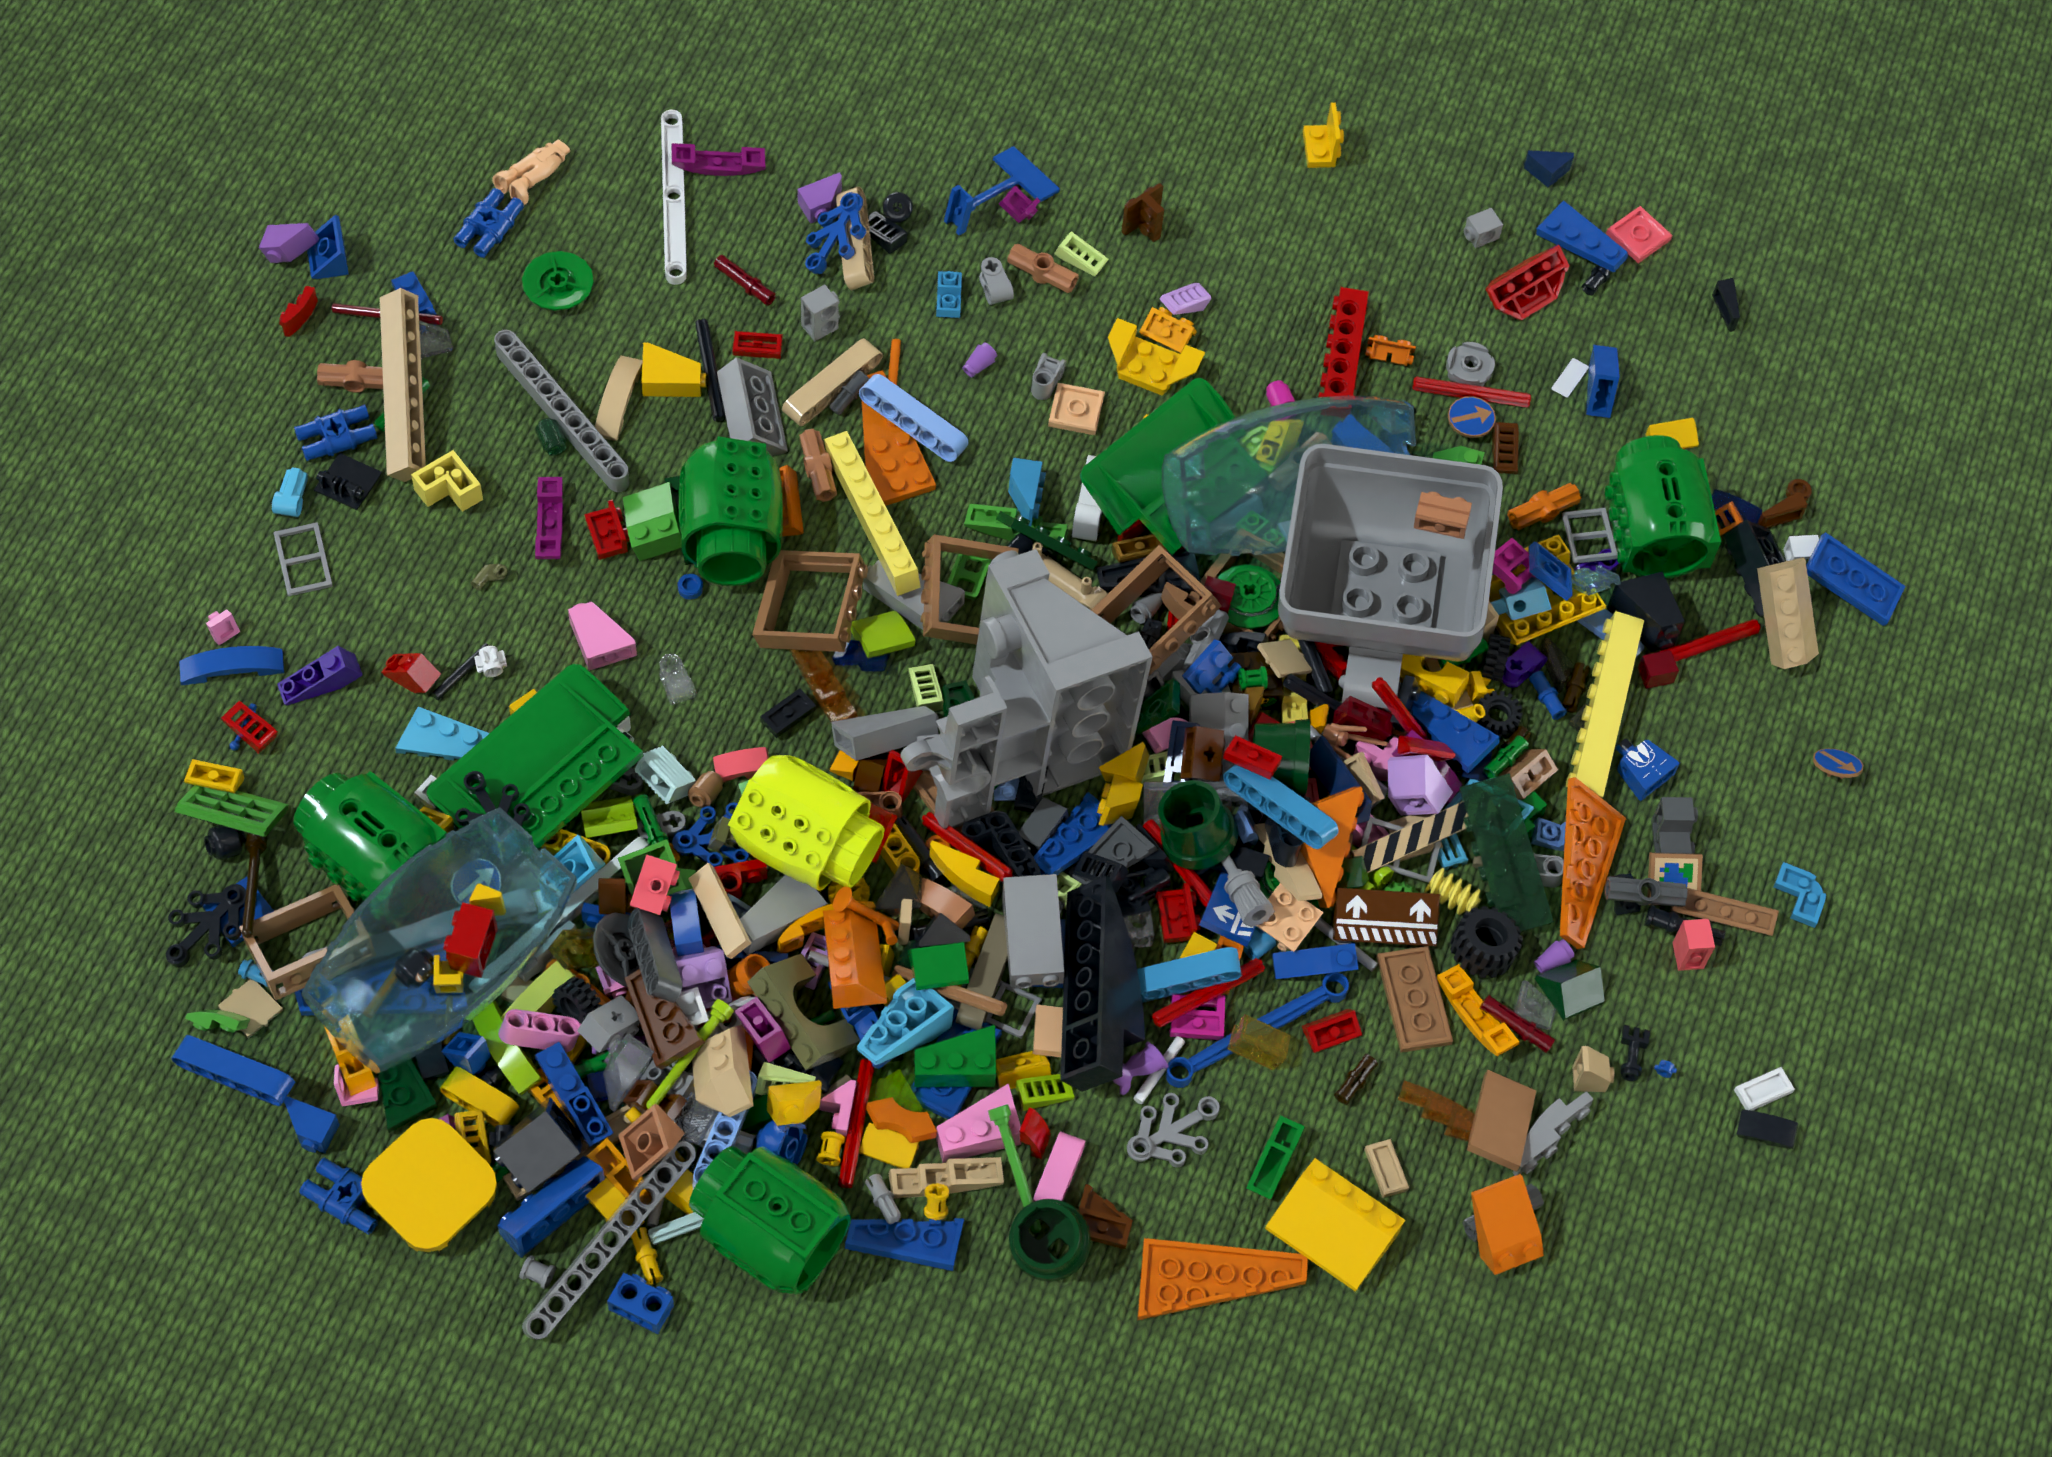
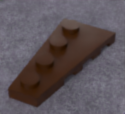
M640 969L624 978L657 1068L664 1069L706 1043L677 1002L672 1003L647 994Z

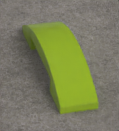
M491 998L471 1014V1017L479 1035L485 1038L490 1054L516 1091L523 1095L543 1078L532 1060L525 1055L520 1046L506 1044L499 1038L498 1032L503 1022V1013L495 1000Z

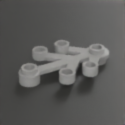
M1167 1093L1162 1102L1164 1110L1159 1131L1149 1136L1150 1126L1155 1121L1157 1112L1152 1106H1144L1140 1112L1141 1124L1137 1136L1132 1137L1127 1144L1128 1155L1131 1159L1138 1162L1146 1161L1150 1157L1167 1160L1173 1167L1178 1168L1185 1163L1186 1155L1181 1149L1171 1151L1157 1147V1145L1162 1142H1168L1192 1148L1196 1154H1204L1208 1148V1140L1205 1137H1192L1180 1134V1132L1203 1119L1207 1121L1215 1119L1219 1112L1218 1101L1213 1097H1204L1199 1101L1197 1110L1171 1124L1174 1110L1177 1109L1179 1104V1098L1174 1093ZM1173 1099L1175 1104L1168 1105L1166 1100ZM1210 1108L1212 1113L1206 1114L1203 1109ZM1151 1112L1153 1116L1151 1118H1146L1144 1116V1113ZM1202 1142L1205 1147L1197 1148L1195 1143ZM1137 1146H1142L1145 1149V1151L1139 1153L1136 1151L1135 1148ZM1179 1155L1182 1157V1160L1175 1161L1173 1156Z

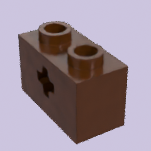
M1200 726L1185 728L1180 779L1197 780L1205 783L1220 781L1223 772V765L1221 763L1222 752L1226 744L1224 730Z

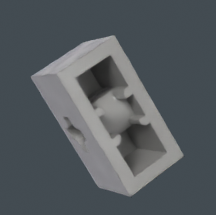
M620 995L588 1013L577 1031L598 1053H601L608 1048L614 1049L625 1038L630 1040L639 1031L637 1026L640 1021L635 1008Z

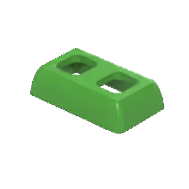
M958 554L947 584L957 587L960 580L974 583L971 593L965 591V598L975 600L978 597L988 571V565H990L992 559ZM968 560L982 564L978 573L964 568Z

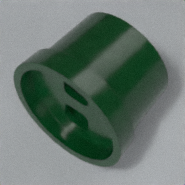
M1310 719L1295 720L1294 723L1255 724L1253 743L1282 756L1281 764L1273 774V777L1298 795L1306 796L1310 759Z
M1197 780L1184 781L1171 787L1162 796L1158 806L1161 823V841L1164 853L1171 862L1182 868L1199 870L1212 867L1229 856L1238 840V825L1230 810L1222 803L1217 791L1211 785ZM1202 814L1204 819L1202 824L1188 827L1186 822L1188 817Z
M1041 1199L1028 1204L1017 1214L1009 1231V1249L1014 1262L1025 1274L1041 1281H1058L1071 1276L1083 1265L1090 1250V1230L1084 1216L1074 1206L1059 1199ZM1038 1219H1042L1050 1228L1040 1240L1035 1239L1029 1233V1228ZM1058 1238H1061L1069 1246V1250L1061 1259H1056L1048 1251V1248Z

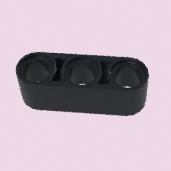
M1267 816L1265 829L1275 862L1284 867L1295 866L1303 841Z

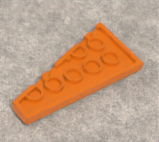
M883 370L866 375L869 379L875 374L886 377ZM861 400L865 467L885 506L936 490V483L916 440Z
M1573 777L1568 779L1560 937L1576 949L1585 948L1626 817L1579 779Z
M1144 1238L1137 1320L1305 1285L1307 1281L1308 1258L1297 1253Z

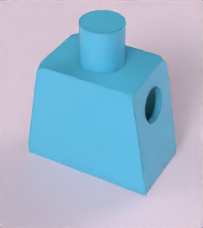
M1531 577L1515 594L1509 593L1505 587L1500 588L1499 594L1501 599L1490 602L1499 615L1506 613L1511 620L1551 610L1545 586L1536 577Z

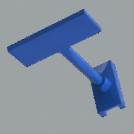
M1013 146L993 157V161L1009 174L1011 178L973 198L960 185L953 187L944 222L946 224L953 222L957 226L956 233L960 236L966 232L970 214L975 210L976 206L1015 185L1022 186L1034 199L1038 198L1040 202L1059 193L1060 188Z

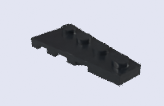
M1193 547L1178 550L1173 555L1168 552L1201 583ZM1146 557L1097 567L1100 588L1109 593ZM1169 567L1144 592H1163L1166 582L1183 591L1194 590Z

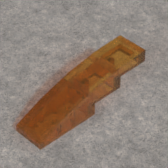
M789 649L801 674L830 722L858 717L856 710L846 697L844 688L835 677L833 667L821 651Z
M1404 1080L1398 1100L1423 1107L1421 1117L1445 1124L1444 1135L1469 1142L1475 1114L1432 1090Z

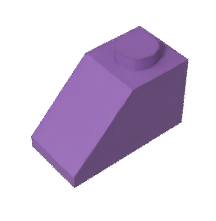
M840 173L798 189V204L810 224L818 221L821 213L829 212L835 208L837 203L836 195L842 191V175Z
M308 223L267 225L259 249L270 263L291 262L319 241V237Z

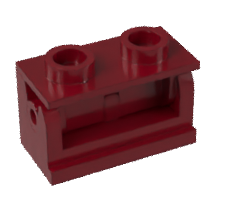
M1349 696L1335 710L1333 723L1367 728L1366 732L1347 731L1350 734L1384 741L1392 732V724L1390 722L1392 714L1352 696Z

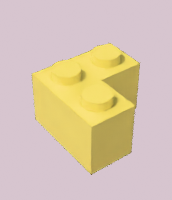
M454 450L411 474L414 490L427 507L449 495L463 512L483 500L481 484Z

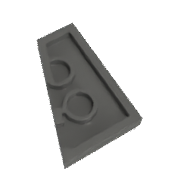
M1121 816L1088 852L1116 861L1128 868L1158 849ZM1088 860L1083 872H1086L1091 860ZM1077 862L1068 873L1075 880L1082 883L1083 886L1090 882L1072 874L1078 864ZM1098 863L1095 864L1090 874L1093 875L1094 871L1098 866ZM1103 866L1098 877H1101L1104 869L1106 868L1105 866ZM1112 869L1110 870L1109 874L1107 875L1108 877H1110V875H1111V873H1112V871H1113Z

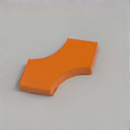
M893 1097L867 1103L866 1109L877 1130L889 1129L905 1136L909 1143L933 1139L937 1136V1130L928 1112H913L904 1109L895 1102Z

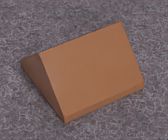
M654 1104L619 1134L632 1180L637 1181L672 1151L685 1134L659 1105Z

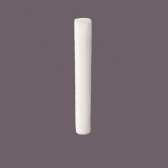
M1177 1036L1163 1055L1167 1064L1176 1057L1185 1044L1181 1037ZM1163 1068L1148 1076L1134 1096L1135 1102L1143 1104L1166 1069Z

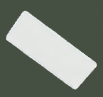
M1572 358L1551 389L1565 397H1569L1589 366Z

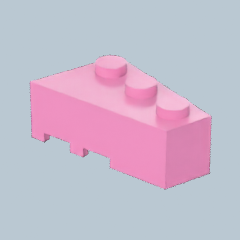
M1009 1084L937 1126L936 1141L943 1163H946L948 1159H963L1005 1149L998 1125L995 1126L994 1121H990L988 1110L1006 1104L1009 1105L1011 1111L1008 1123L1015 1145H1021L1019 1134L1021 1125Z

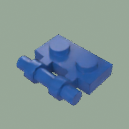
M1214 639L1185 671L1182 677L1195 693L1202 694L1204 690L1207 691V694L1222 693L1229 683H1233L1238 678L1239 668L1242 667L1234 662L1229 668L1227 664L1233 659L1232 655L1221 641ZM1220 673L1222 677L1214 685L1212 681Z

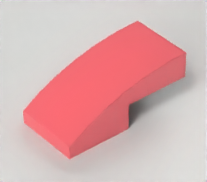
M766 747L749 748L713 757L715 772L722 777L723 782L741 776L751 779L761 765L769 758Z

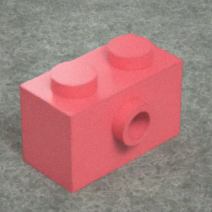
M646 854L630 906L659 916L661 911L667 912L672 898L667 895L670 885L676 886L680 871L675 870L677 864Z

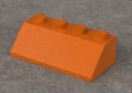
M844 909L841 912L835 910L823 911L833 1008L887 1003L877 924L851 909Z

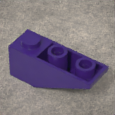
M337 646L277 685L284 705L288 706L341 689L363 675L356 655Z

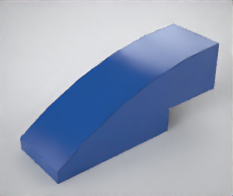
M694 889L678 891L669 895L672 897L670 910L677 956L704 952L697 898Z

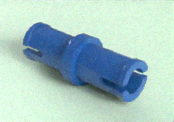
M1543 671L1533 673L1529 677V681L1539 694V701L1545 704L1550 712L1552 719L1558 720L1565 716L1567 710L1557 697V690L1551 687Z

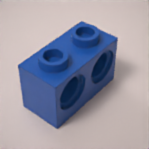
M623 1273L607 1301L609 1311L658 1334L674 1307L673 1297L670 1296L671 1293L663 1287L656 1286L654 1288L646 1284V1280L636 1274L630 1276ZM627 1291H634L637 1293V1295L633 1299H625L622 1297L624 1293ZM652 1303H659L661 1305V1308L655 1312L647 1309Z

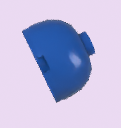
M772 1120L757 1133V1148L764 1146L791 1163L798 1164L807 1143V1135L803 1133V1128L806 1129V1126L802 1123L777 1126L774 1120Z

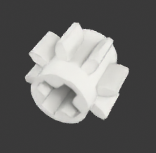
M495 646L483 647L479 650V656L474 657L477 672H483L486 677H496L503 672L502 668L507 667L504 651H498Z

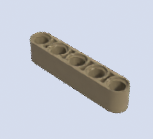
M997 913L993 918L967 986L968 990L991 998L995 997L1008 962L1004 915ZM961 1003L956 1023L979 1030L983 1028L982 1023H985L989 1012Z

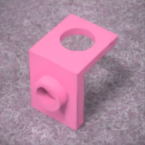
M335 1065L334 1086L342 1107L378 1101V1078H374L376 1087L351 1096L340 1066Z

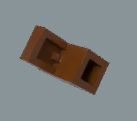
M637 1080L623 1102L630 1108L635 1106L643 1114L648 1110L646 1104L658 1086L652 1080ZM666 1094L659 1106L675 1121L682 1114V1108L687 1100L680 1094Z

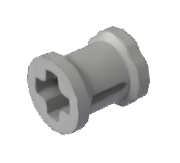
M530 1255L525 1260L519 1277L523 1280L526 1278L541 1284V1288L546 1289L554 1277L556 1266L542 1264Z

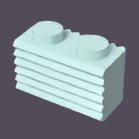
M663 745L653 751L643 753L644 757L639 760L635 773H638L642 780H645V783H648V786L655 790V794L658 793V797H661L665 804L688 796V791L696 780L693 778L692 773L687 771L673 754L669 753Z

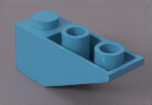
M1013 458L1008 492L1021 516L1030 520L1029 526L1032 527L1033 518L1038 519L1040 504L1036 502L1041 503L1043 488H1039V486L1044 487L1046 472H1041L1042 462Z

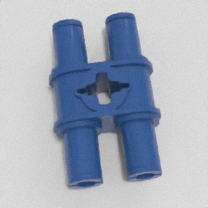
M493 188L483 201L475 205V209L469 217L464 219L463 227L453 238L454 243L461 248H465L474 235H480L482 238L473 249L475 254L485 258L495 244L500 243L505 233L514 226V219L524 208L523 202L513 197L503 211L497 210V206L504 199V194L499 189Z
M365 404L346 411L338 409V412L322 417L316 416L314 421L295 426L294 430L299 442L318 435L323 436L321 441L302 446L306 461L324 455L332 457L335 453L351 448L354 450L358 444L377 439L373 424L355 430L348 429L349 425L369 419Z
M322 1158L316 1167V1172L335 1184L327 1191L307 1179L301 1186L299 1193L318 1204L321 1212H327L339 1219L341 1224L348 1225L350 1223L370 1235L377 1226V1220L359 1210L360 1205L366 1201L362 1192V1177L354 1173L350 1167L343 1169L327 1158Z

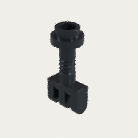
M1623 1025L1621 1044L1629 1045L1627 1063L1621 1065L1620 1073L1623 1079L1636 1081L1642 1074V1068L1637 1064L1639 1048L1647 1049L1650 1030L1645 1029L1642 1038L1639 1037L1640 1028L1634 1027L1632 1035H1629V1025Z

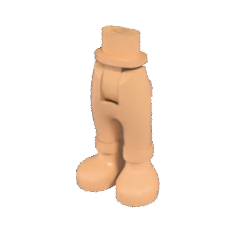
M556 140L554 143H547L546 146L535 149L525 158L513 164L509 170L496 173L492 178L493 184L503 194L509 191L511 199L516 197L526 205L529 200L527 189L532 188L536 183L549 177L565 160V156L570 153V148L560 140Z

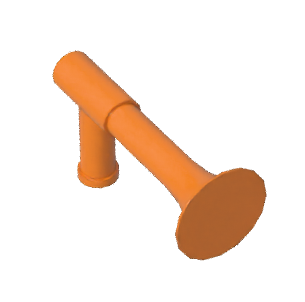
M842 887L836 893L833 900L835 911L841 912L844 909H851L871 919L874 923L882 926L888 945L897 943L898 939L894 932L899 927L898 921L855 900L852 897L850 887Z

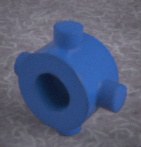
M1661 1060L1659 1065L1654 1066L1656 1072L1665 1078H1670L1673 1073H1677L1675 1065L1667 1060Z

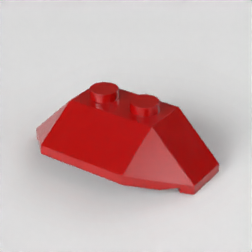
M1556 245L1526 259L1493 279L1485 289L1497 311L1520 321L1558 298L1565 273L1570 265L1560 245Z

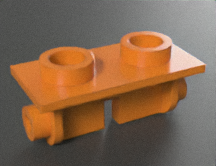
M1374 335V338L1369 337L1368 344L1372 345V347L1367 346L1365 356H1370L1369 359L1386 362L1387 354L1389 353L1392 354L1390 363L1407 366V364L1412 365L1414 356L1409 354L1415 352L1416 346H1412L1411 342L1406 340L1392 342L1388 341L1387 337L1381 335Z

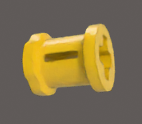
M823 1132L821 1135L823 1141L821 1153L818 1154L817 1161L823 1165L839 1166L841 1161L839 1157L841 1145L845 1143V1137L836 1132Z
M939 1183L928 1185L925 1188L927 1205L924 1208V1215L929 1219L942 1220L948 1215L946 1199L949 1197V1188Z

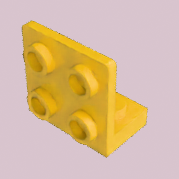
M1336 103L1330 104L1326 125H1308L1303 127L1308 168L1335 167L1337 158L1341 156L1340 144L1344 141L1343 129H1339L1341 112L1337 111Z

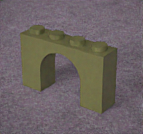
M801 953L762 967L747 982L782 1029L791 1049L805 1070L845 1055L860 1039L846 1019L831 1025L822 1026L807 1019L798 1009L794 1001L793 992L802 989L816 976Z

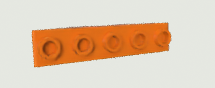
M1361 786L1351 787L1311 803L1331 817L1339 829L1337 836L1322 848L1314 849L1303 842L1300 850L1322 892V899H1317L1321 908L1333 907L1336 901L1335 888L1337 882H1340L1343 876L1344 869L1341 866L1344 857L1348 855L1350 850V842H1348L1350 834L1357 825V817H1355L1357 808L1362 805L1364 800V792H1362Z

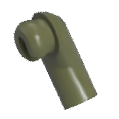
M503 564L485 565L471 581V585L475 589L481 590L488 581L505 578L508 571L507 567Z

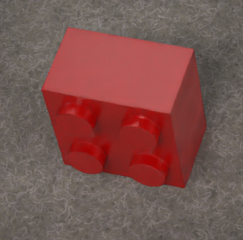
M462 902L460 911L456 910L453 915L452 926H454L452 935L446 936L443 950L446 951V960L449 962L450 969L482 978L498 931L494 910Z

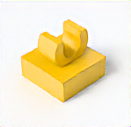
M1480 671L1470 672L1468 687L1466 688L1473 705L1478 704L1481 697L1484 698V695L1487 693L1491 695V692L1495 691L1494 689L1486 688L1491 679L1482 677Z

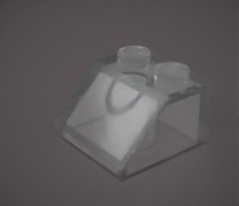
M628 1033L622 1041L617 1039L608 1051V1056L604 1060L607 1066L603 1076L609 1106L614 1112L623 1102L636 1081L643 1075L654 1054L653 1050Z

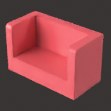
M1709 919L1683 920L1672 942L1678 971L1704 969L1715 948Z

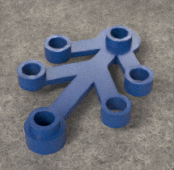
M853 192L845 194L840 201V206L819 215L818 223L823 229L811 232L806 238V243L812 248H817L821 245L822 239L828 238L819 253H812L806 259L805 266L812 273L821 274L826 270V258L837 239L840 246L839 254L846 260L853 257L855 249L849 244L846 229L849 218L852 224L850 233L856 239H862L867 232L860 221L859 211L863 206V198L859 194Z
M738 803L728 804L726 814L723 817L731 819L733 814L729 811L735 809ZM703 807L700 811V818L690 830L680 831L674 836L673 847L681 855L688 856L693 854L705 863L716 867L723 865L722 855L718 852L709 853L701 847L709 845L713 829L709 834L699 835L707 824L715 821L716 812L713 807ZM707 812L712 814V816L709 818L704 817L703 815ZM682 840H690L688 844L681 843ZM723 845L719 849L720 852L731 858L734 863L749 861L748 852L742 848L736 849ZM738 855L745 856L743 860H738L736 857ZM714 858L719 860V862L716 864H713L710 861Z

